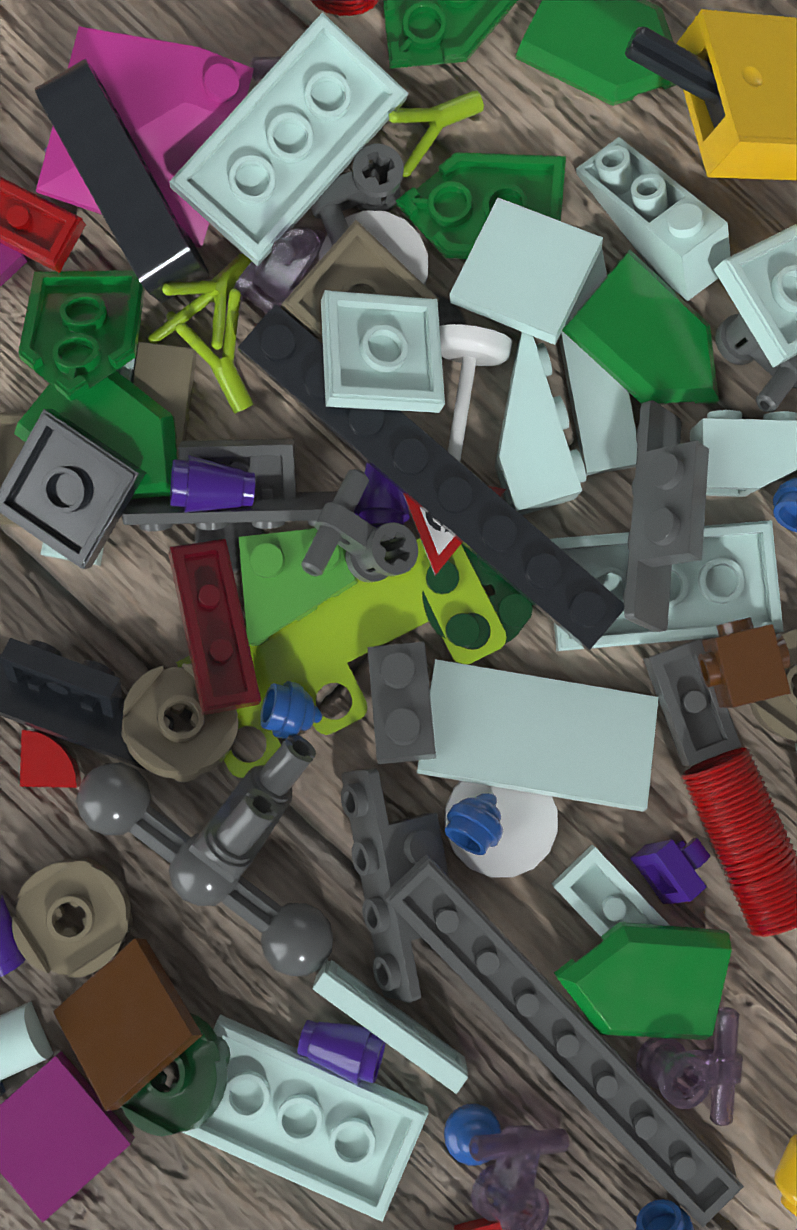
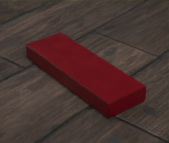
M226 539L170 547L168 554L202 715L259 705L261 697Z

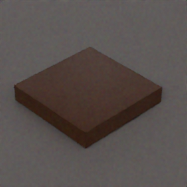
M133 939L53 1011L105 1111L118 1110L202 1036L197 1024L146 939Z

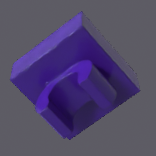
M697 837L687 844L683 840L675 844L672 839L646 844L630 857L663 904L691 902L707 888L695 870L702 866L711 856Z

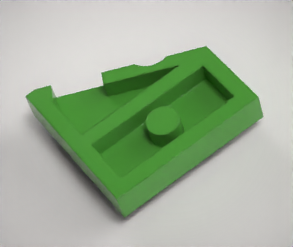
M316 528L239 537L246 632L250 646L264 644L269 640L268 637L295 620H301L315 611L318 605L331 597H337L358 583L357 578L353 576L346 564L345 549L337 545L323 574L312 576L302 569L301 563L318 531Z

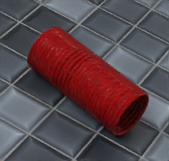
M739 748L709 758L684 771L681 779H684L683 784L687 785L685 789L689 790L690 800L694 801L692 805H695V810L699 811L697 815L701 817L702 826L706 827L704 831L708 833L709 842L713 843L712 848L715 849L714 853L717 854L718 863L723 864L721 869L725 870L724 876H727V882L731 883L730 890L734 892L735 901L738 902L737 906L741 908L742 916L746 918L745 922L748 924L747 927L750 929V933L757 937H767L797 928L796 850L793 849V844L790 843L791 838L787 836L788 831L784 829L785 824L781 823L780 814L776 812L775 803L771 802L770 792L766 791L768 787L764 786L763 776L759 775L758 765H755L756 760L752 759L751 749Z

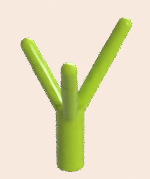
M477 90L431 108H399L397 111H392L389 114L388 121L392 123L428 122L430 125L404 164V178H408L444 127L483 112L484 103Z
M240 253L212 280L164 284L162 292L168 296L201 295L151 333L148 337L151 344L159 343L176 330L178 323H185L213 302L215 305L211 345L216 350L221 349L225 329L227 297L232 289H236L255 270L254 263L245 254Z
M232 289L229 293L222 358H219L186 323H178L176 325L177 333L210 365L234 414L254 404L234 365L241 293L238 289ZM169 311L166 314V319L169 320L176 313Z

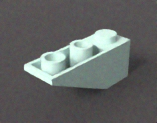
M618 137L576 168L578 177L650 269L685 300L689 301L718 279L714 268L724 259L731 257L728 222L632 146Z
M524 332L521 333L517 344L495 462V469L501 488L506 489L503 493L505 500L521 515L574 500L582 492L580 483L586 481V472L581 455L577 449L569 450L563 431L569 428L565 404L561 396L552 397L546 378L552 375V365L547 348L543 342L536 344L534 337Z
M735 410L712 411L707 414V418H703L690 430V442L697 440L709 448L706 496L745 497L797 471L796 412H770L763 415V420L742 419V412Z

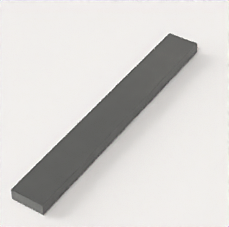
M427 854L384 894L385 900L702 1227L744 1187L733 1172Z

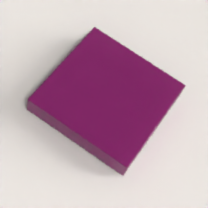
M60 1051L0 1104V1173L43 1223L129 1147L135 1137L112 1110L105 1111L93 1087L64 1053Z

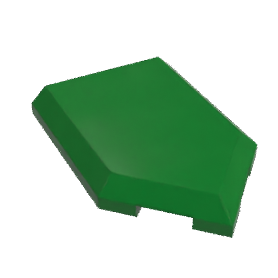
M383 0L390 69L467 62L518 0Z
M542 0L522 38L515 59L611 106L633 100L635 95L660 87L667 89L676 86L674 83L628 59L625 55L627 44L638 27H647L674 42L662 8L647 0Z
M455 152L438 166V172L417 189L412 187L396 200V205L445 258L467 259L497 198L561 221L566 156Z
M629 249L564 326L562 331L641 404L649 401H655L659 405L680 402H695V404L717 403L719 395L710 324Z
M134 271L34 272L18 354L25 364L69 401H73L136 358L145 288Z
M115 371L73 401H69L49 384L17 423L14 434L26 442L44 409H54L146 472L131 500L158 496L160 498L170 497L173 459L178 460L175 417L118 371Z
M618 922L600 936L603 940L600 944L575 962L572 958L554 972L555 976L600 1035L706 1040L713 1036L732 947L729 933L726 930Z

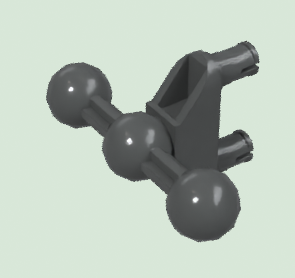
M299 735L288 736L265 765L251 768L202 832L191 837L150 806L152 798L148 782L137 769L124 763H105L92 769L84 776L77 793L76 803L79 814L89 829L106 836L124 835L130 832L170 863L168 871L171 884L182 900L197 906H216L222 902L261 932L263 955L275 971L288 976H308L319 970L327 962L332 952L333 933L331 923L318 908L306 903H287L284 906H280L241 876L253 862L290 805L293 797L292 786L316 756L314 747L305 738Z

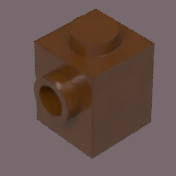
M751 617L716 625L719 637L702 641L705 652L700 653L698 656L701 675L708 688L714 686L719 707L734 708L791 694L785 669L790 667L789 650L783 636L775 634L773 624L754 628Z

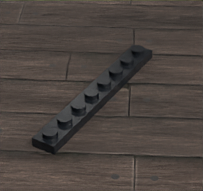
M275 304L238 346L239 352L585 650H591L624 611V603L401 411L327 407L325 402L323 344L278 305Z

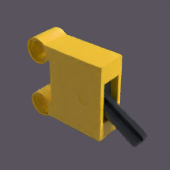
M701 9L677 43L668 40L647 27H638L627 44L625 55L628 59L683 88L707 177L797 181V18Z

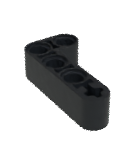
M85 58L34 88L42 107L145 290L163 303L176 296L165 295L162 292L164 284L202 281L211 276L195 244L177 221L111 98L88 60Z

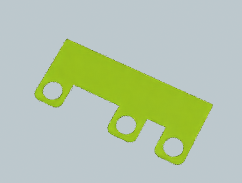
M419 538L416 540L418 544L417 561L408 572L397 576H388L383 580L373 583L357 579V584L337 597H331L318 605L315 611L301 620H295L268 637L269 640L264 644L250 646L261 702L259 705L236 709L238 729L245 726L259 729L265 736L266 750L260 759L250 763L238 760L232 753V750H230L224 759L230 773L235 777L243 778L254 766L265 765L281 746L278 738L274 737L272 730L262 728L260 722L264 697L268 688L273 683L284 685L287 681L299 683L310 694L315 706L317 693L323 686L329 683H338L348 689L352 697V705L349 712L340 719H328L322 715L320 722L313 723L314 728L321 734H332L362 719L367 713L368 705L348 662L368 653V647L382 646L429 622L423 607L422 591H424L445 638H442L457 663L468 665L501 649L506 642V632L462 545L448 559L459 571V583L449 594H435L434 591L432 592L428 588L429 586H427L425 578L431 564ZM459 613H477L482 615L488 621L491 629L488 642L483 647L474 650L455 646L449 642L445 633L446 624L449 619ZM190 655L177 661V666L182 667L183 664H191Z

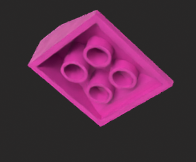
M79 26L68 68L85 58L91 64L177 221L188 233L195 246L201 248L209 222L170 188V180L244 100L248 94L254 68L196 46ZM52 127L36 192L102 215L55 128Z

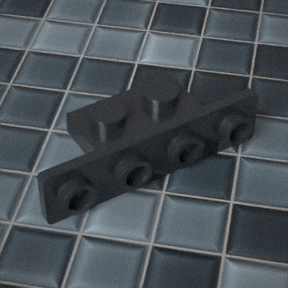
M10 637L2 654H0V716L145 769L133 758L127 744L123 740L122 723L125 700L122 695L120 678L116 677L110 668L92 660H85L81 664L64 658L59 650L42 641L31 640L27 644ZM165 715L170 720L169 729L173 731L174 719Z

